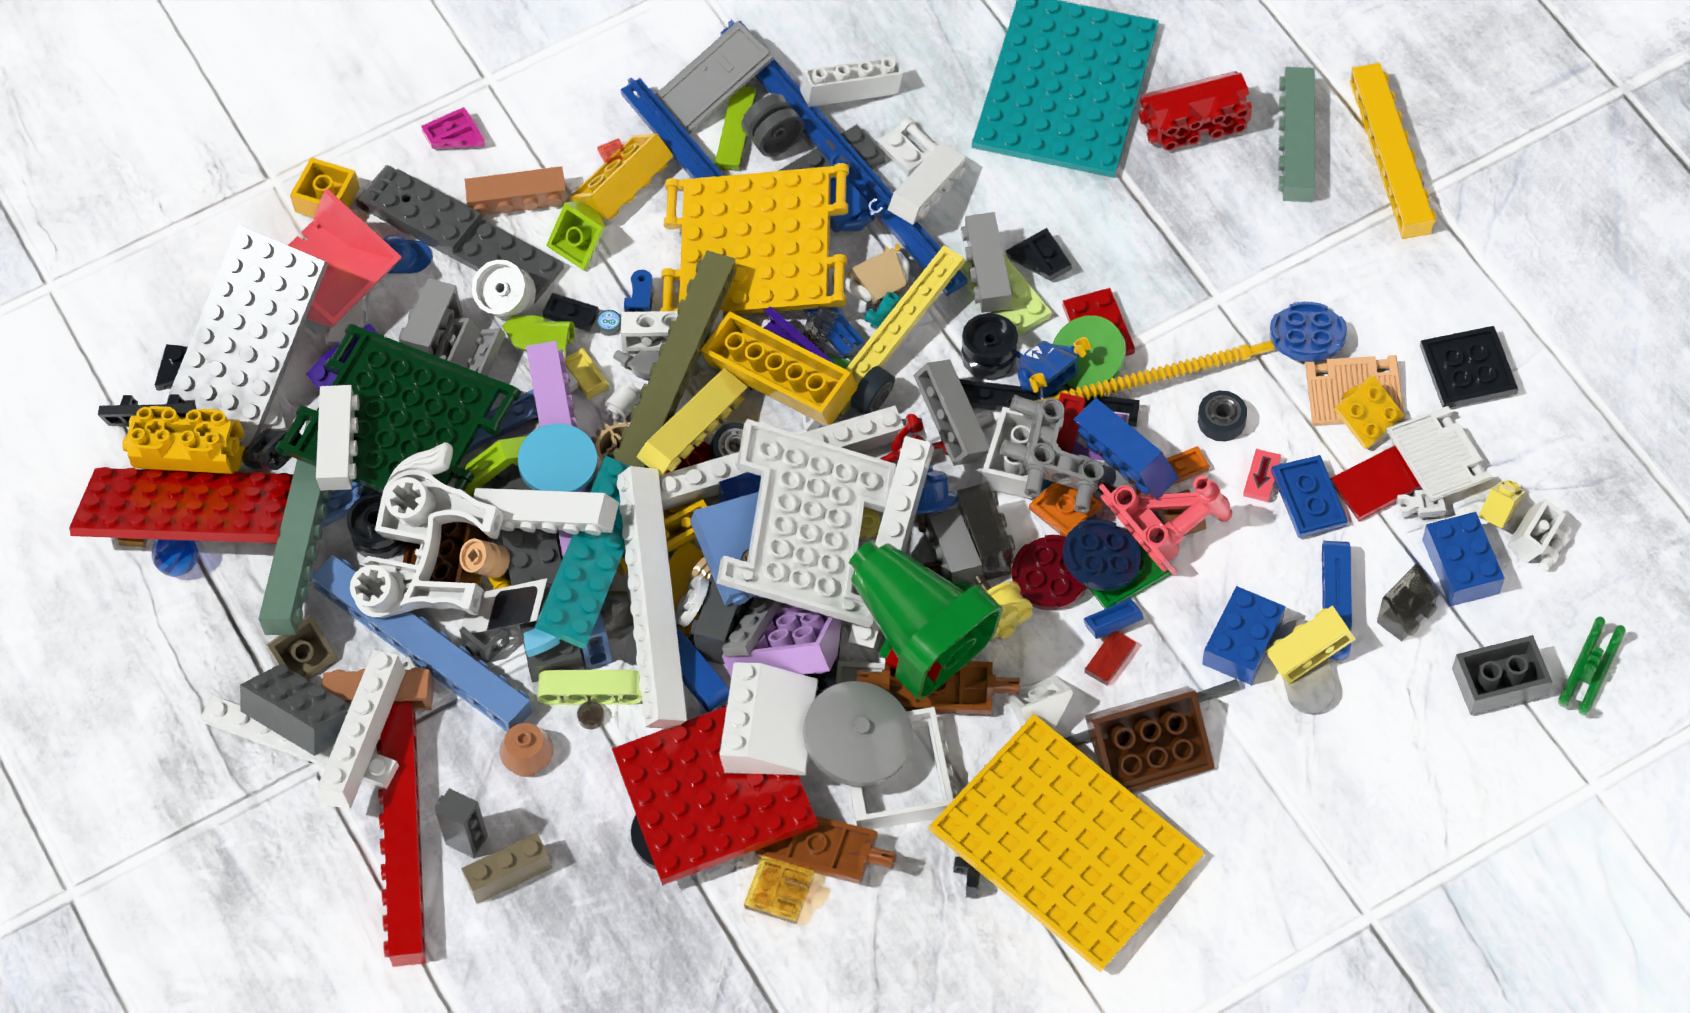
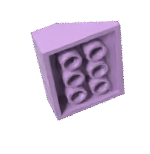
M792 605L780 606L749 655L725 657L723 653L722 658L731 678L734 662L762 663L801 675L810 673L822 674L831 670L838 655L842 620Z

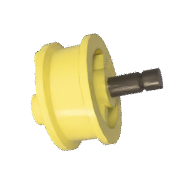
M982 574L974 578L976 585L980 584L1003 608L993 639L998 637L1006 639L1014 634L1015 628L1033 615L1032 604L1029 600L1022 598L1018 583L1009 581L991 588Z

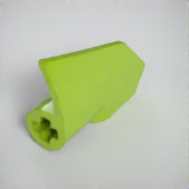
M513 315L501 325L514 347L526 351V346L556 341L558 350H563L565 363L567 344H573L575 340V326L573 322L547 321V319L541 316Z

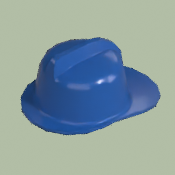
M389 235L383 238L402 257L387 274L417 273L426 269L431 263L432 254L427 244L418 240L405 239L399 235Z

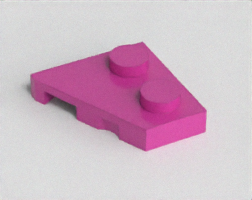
M465 107L421 126L422 133L432 149L483 147L486 145L483 136Z

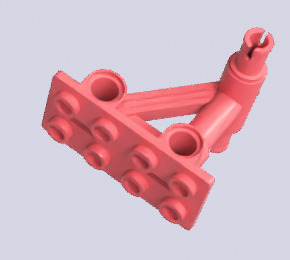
M1199 476L1194 480L1193 487L1196 489V492L1163 494L1158 500L1151 495L1139 496L1133 488L1127 485L1116 488L1112 493L1103 484L1099 486L1104 493L1100 496L1101 499L1163 572L1169 570L1173 576L1177 571L1169 562L1178 555L1180 550L1179 543L1184 540L1183 536L1209 514L1222 522H1227L1233 515L1228 498L1222 495L1219 486L1214 481L1208 480L1206 476ZM1186 509L1171 523L1168 521L1164 525L1152 512L1153 510Z

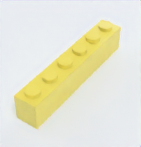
M723 368L645 443L637 458L649 468L658 469L660 477L667 470L673 472L682 461L680 458L682 457L685 460L695 447L693 445L698 447L707 437L706 432L711 435L719 426V420L724 422L733 410L731 408L736 410L743 403L745 398L742 395L748 387L727 369Z

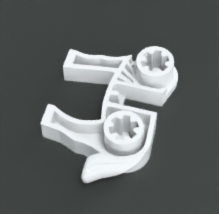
M442 443L432 449L411 455L394 469L387 481L382 494L375 531L384 538L421 545L420 549L415 551L417 556L415 565L367 556L363 562L367 566L360 568L352 577L350 592L359 610L369 617L386 618L419 608H437L440 610L455 608L472 615L478 614L484 590L476 583L429 581L439 552L442 524L450 522L470 523L480 528L490 538L498 539L504 513L497 507L477 501L464 491L449 487L432 476L449 469L453 455V447L449 443Z

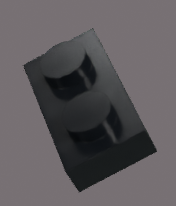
M552 292L542 314L543 318L552 321L573 322L575 328L590 332L599 314V307Z

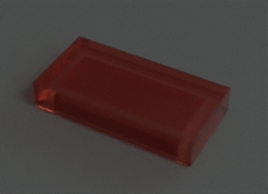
M1118 631L1110 633L1086 666L1084 673L1108 686L1136 647V642Z

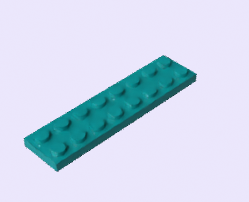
M606 455L590 493H605L619 502L612 533L601 532L600 535H591L585 531H579L578 534L572 535L534 627L582 649H585L625 550L617 479L618 475L629 466Z

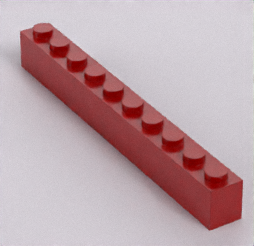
M412 702L394 703L376 748L378 755L395 760L399 764L387 789H378L379 805H383V813L379 814L380 830H384V838L380 839L381 855H385V864H381L382 881L386 880V889H382L381 895L383 906H387V915L382 916L384 932H388V941H383L385 958L389 957L392 967L426 964L416 713Z

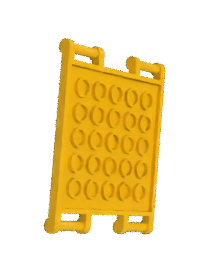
M838 163L829 167L683 180L675 178L666 179L667 210L663 226L666 229H682L681 265L678 270L665 268L661 271V279L664 282L663 306L660 311L678 310V308H672L673 282L680 281V303L682 299L685 300L688 294L686 291L690 279H694L696 276L698 260L700 258L703 259L707 250L735 258L737 272L720 309L723 310V316H726L729 311L736 315L765 313V310L769 307H772L777 312L846 305L844 268L847 265V256L835 254L829 257L830 216L848 213L846 176L849 174V165ZM836 177V202L830 205L831 178ZM677 191H683V215L681 218L676 217ZM829 268H834V294L832 296H828Z

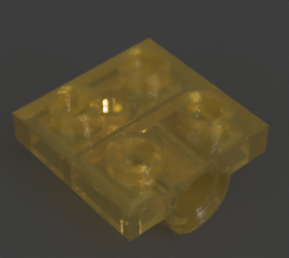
M762 855L746 896L744 909L797 924L815 876L814 871Z

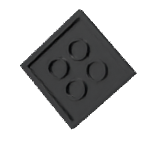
M1494 325L1420 341L1419 346L1442 408L1446 406L1451 408L1517 394L1518 386Z

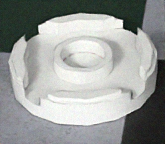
M698 575L689 583L688 589L690 590L681 597L675 612L676 623L686 627L694 619L706 596L709 587L708 579Z

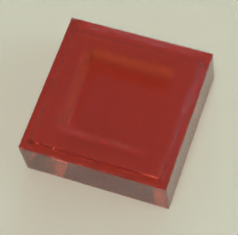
M619 138L597 147L603 162H607V165L617 159L623 160L621 154L610 158L618 149H620L621 153L625 150Z

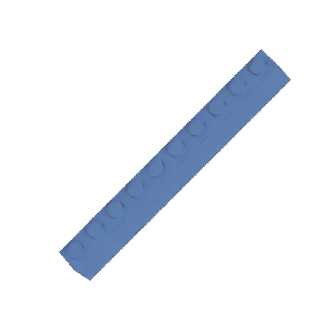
M332 555L313 574L312 581L317 591L404 656H409L416 665L429 669L435 679L506 732L513 726L523 723L533 713L530 703L531 699L524 691L520 689L516 691L505 677L493 674L485 662L482 660L477 662L463 646L459 645L457 647L451 643V639L444 632H437L432 629L431 624L424 617L420 616L418 618L412 614V611L386 618H372L361 612L350 592V583L356 572L345 559L340 561Z

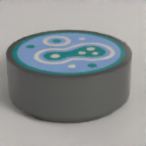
M604 310L599 313L596 318L598 331L607 336L618 333L621 330L620 314L614 310Z

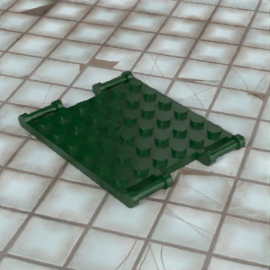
M348 324L345 329L346 334L332 358L327 359L324 367L331 373H339L331 386L351 385L354 395L359 397V410H355V417L358 419V433H354L358 452L357 456H353L357 477L352 479V481L383 493L389 477L402 461L418 452L432 449L442 443H449L453 447L449 469L432 476L445 485L449 484L452 477L458 478L453 488L464 491L467 484L471 483L474 479V475L470 471L458 466L480 428L493 436H498L502 429L500 425L513 402L519 399L521 391L510 384L354 324ZM359 338L358 342L356 343L346 362L342 363L341 361L346 355L354 339ZM500 393L504 394L505 397L492 420L486 419ZM299 406L296 411L297 416L283 440L277 443L275 450L280 455L290 456L316 466L319 407L316 411L305 406ZM310 420L296 446H293L292 444L304 423Z

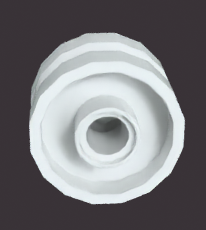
M494 260L486 263L476 273L472 285L473 297L478 306L502 320H508L513 315H524L530 310L535 300L536 289L534 281L528 272L506 260Z

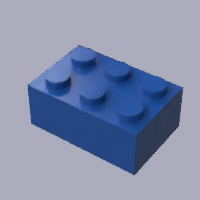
M1476 512L1426 524L1422 541L1450 607L1501 593L1505 578Z
M1236 586L1204 649L1202 665L1252 685L1267 655L1265 651L1270 648L1283 622L1286 606Z

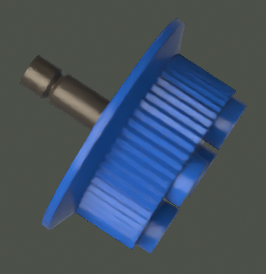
M929 465L916 512L919 532H926L925 527L928 526L927 513L947 509L958 501L957 495L948 491L947 475L944 472L933 470L931 465Z

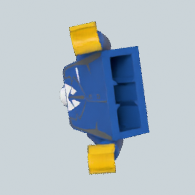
M1081 337L1070 346L1055 345L1047 341H1041L1032 349L1025 344H1021L1015 352V356L1019 358L1017 376L1021 389L1025 392L1033 391L1041 399L1050 397L1078 374L1077 357L1083 358L1086 355V350H1091L1092 348L1088 339Z

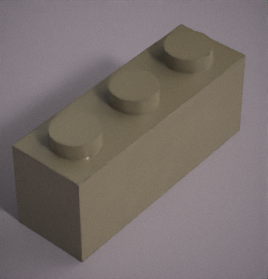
M535 833L461 869L465 882L476 904L552 869L549 855L538 833Z

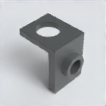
M464 626L459 630L468 652L473 656L478 655L486 663L510 643L508 631L505 628L486 645ZM502 639L500 644L494 648L495 644Z

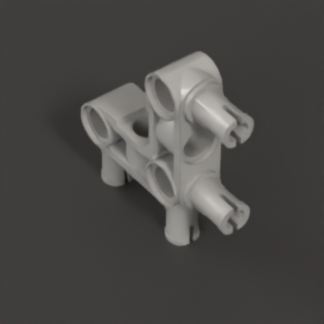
M1014 395L1010 404V410L1030 416L1032 420L1027 446L1005 439L1000 449V455L1021 461V464L1026 468L1028 478L1024 493L1027 496L1038 497L1041 493L1043 479L1077 489L1074 510L1079 513H1088L1092 495L1098 490L1099 481L1104 474L1102 464L1095 459L1081 454L1077 456L1061 451V448L1058 447L1056 443L1058 432L1062 428L1064 421V407L1059 400L1050 398L1045 401L1041 399L1033 401ZM1036 457L1041 458L1043 462L1039 461Z

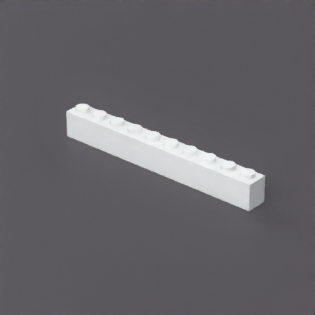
M891 406L800 433L799 435L859 453L892 443L904 425L896 406ZM739 452L663 474L661 477L659 476L663 511L761 482V476L736 469Z
M630 466L618 475L617 488L620 494L619 510L623 521L622 536L625 540L626 548L625 562L628 566L630 610L634 621L633 637L636 640L637 648L636 663L639 666L640 675L639 689L642 693V715L646 728L668 729L683 724L687 721L659 473L658 469Z

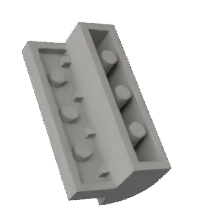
M471 318L451 319L434 356L488 376L506 334L501 328L481 330Z

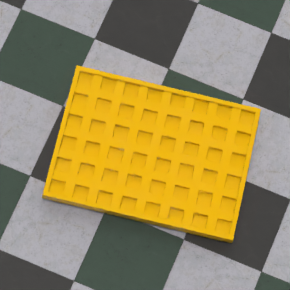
M1035 714L1025 722L928 828L930 832L1100 973L1205 853Z

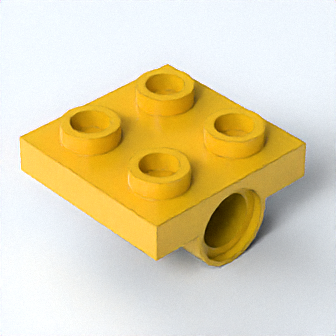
M1374 375L1367 377L1360 385H1356L1345 392L1341 397L1342 401L1333 408L1364 449L1369 448L1387 432L1386 428L1393 426L1404 416Z

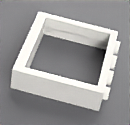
M934 707L906 712L909 716L912 730L928 727L943 801L866 814L862 788L848 785L856 826L874 830L933 820L957 796V790H951L950 781H954L951 764L946 765L945 757L949 756L946 740L941 741L940 732H944L941 717H936Z

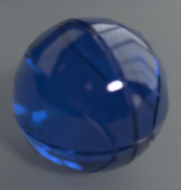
M156 539L152 547L153 564L161 573L167 576L177 577L187 574L194 568L198 560V547L194 540Z

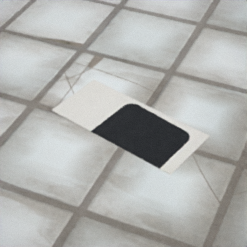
M547 578L483 592L478 614L472 615L465 612L462 627L464 626L470 633L474 634L537 621Z

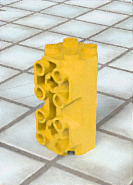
M150 406L142 407L137 411L136 416L130 417L127 436L123 438L122 448L123 451L127 452L130 465L133 468L232 474L234 471L240 470L242 454L245 450V446H240V439L245 438L240 421L238 419H228L225 413L219 409H194L189 411L186 417H181L171 407Z

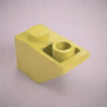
M1500 481L1490 490L1478 517L1503 528L1509 522L1526 491L1520 489L1521 486L1514 481Z

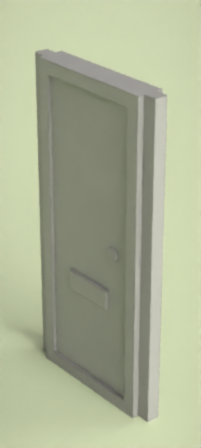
M737 21L655 95L685 131L690 134L775 58Z

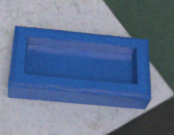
M1132 599L1083 618L1085 627L1095 639L1144 619L1142 611Z

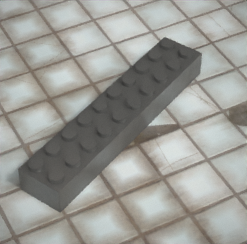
M525 434V435H521V436H516V437H511V438L525 437V436H528L529 434ZM498 440L483 443L484 450L488 449ZM513 463L491 479L492 489L532 490L522 479L519 467ZM514 528V531L501 529L504 547L510 555L508 569L512 586L547 578L538 614L539 618L561 564L556 534L548 533L541 529H536L535 532H526L520 528ZM537 621L520 624L524 649L523 633L535 629ZM560 639V644L529 658L525 650L532 683L538 682L539 673L542 671L584 670L580 648Z

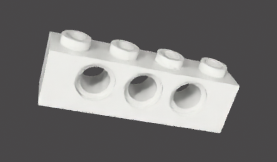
M723 310L719 311L708 339L723 321ZM677 311L622 312L620 332L622 351H659L662 342H666L669 337L668 329L671 321H676Z

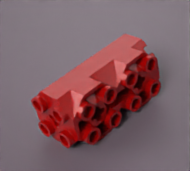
M1232 71L1145 93L1143 96H1140L1142 110L1139 111V119L1142 125H1146L1149 143L1162 145L1166 151L1188 144L1194 145L1201 140L1200 135L1204 132L1208 133L1213 139L1231 133H1241L1247 129L1246 123L1251 120L1252 105L1251 102L1246 101V96L1250 95L1249 89L1242 73Z

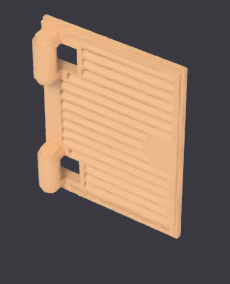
M1388 355L1387 359L1376 360L1375 356L1327 359L1326 363L1305 361L1312 426L1345 424L1333 408L1342 401L1341 397L1345 392L1356 385H1360L1367 377L1372 375L1376 377L1404 414L1397 355ZM1389 369V372L1377 373V370ZM1328 373V376H1316V374Z

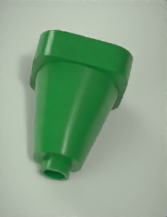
M869 541L860 547L849 561V564L855 569L851 582L899 659L895 677L917 700H922L937 690L973 660L993 639L1003 608L980 584L963 591L890 543L878 547L873 541ZM935 661L942 667L936 682L927 676V672Z

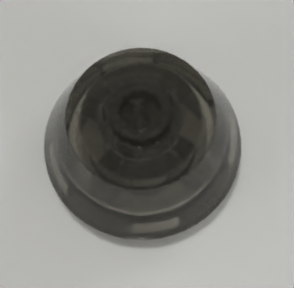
M608 590L600 610L608 640L618 639L620 641L634 631L633 615L630 610L631 601L627 591Z

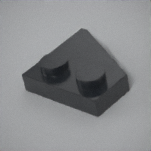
M1047 228L1005 251L1008 259L1050 281L1072 269L1071 263Z

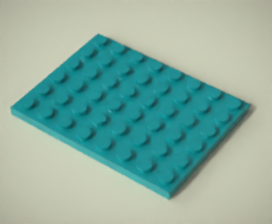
M1017 0L972 140V148L1115 178L1158 30L1159 20L1061 0Z

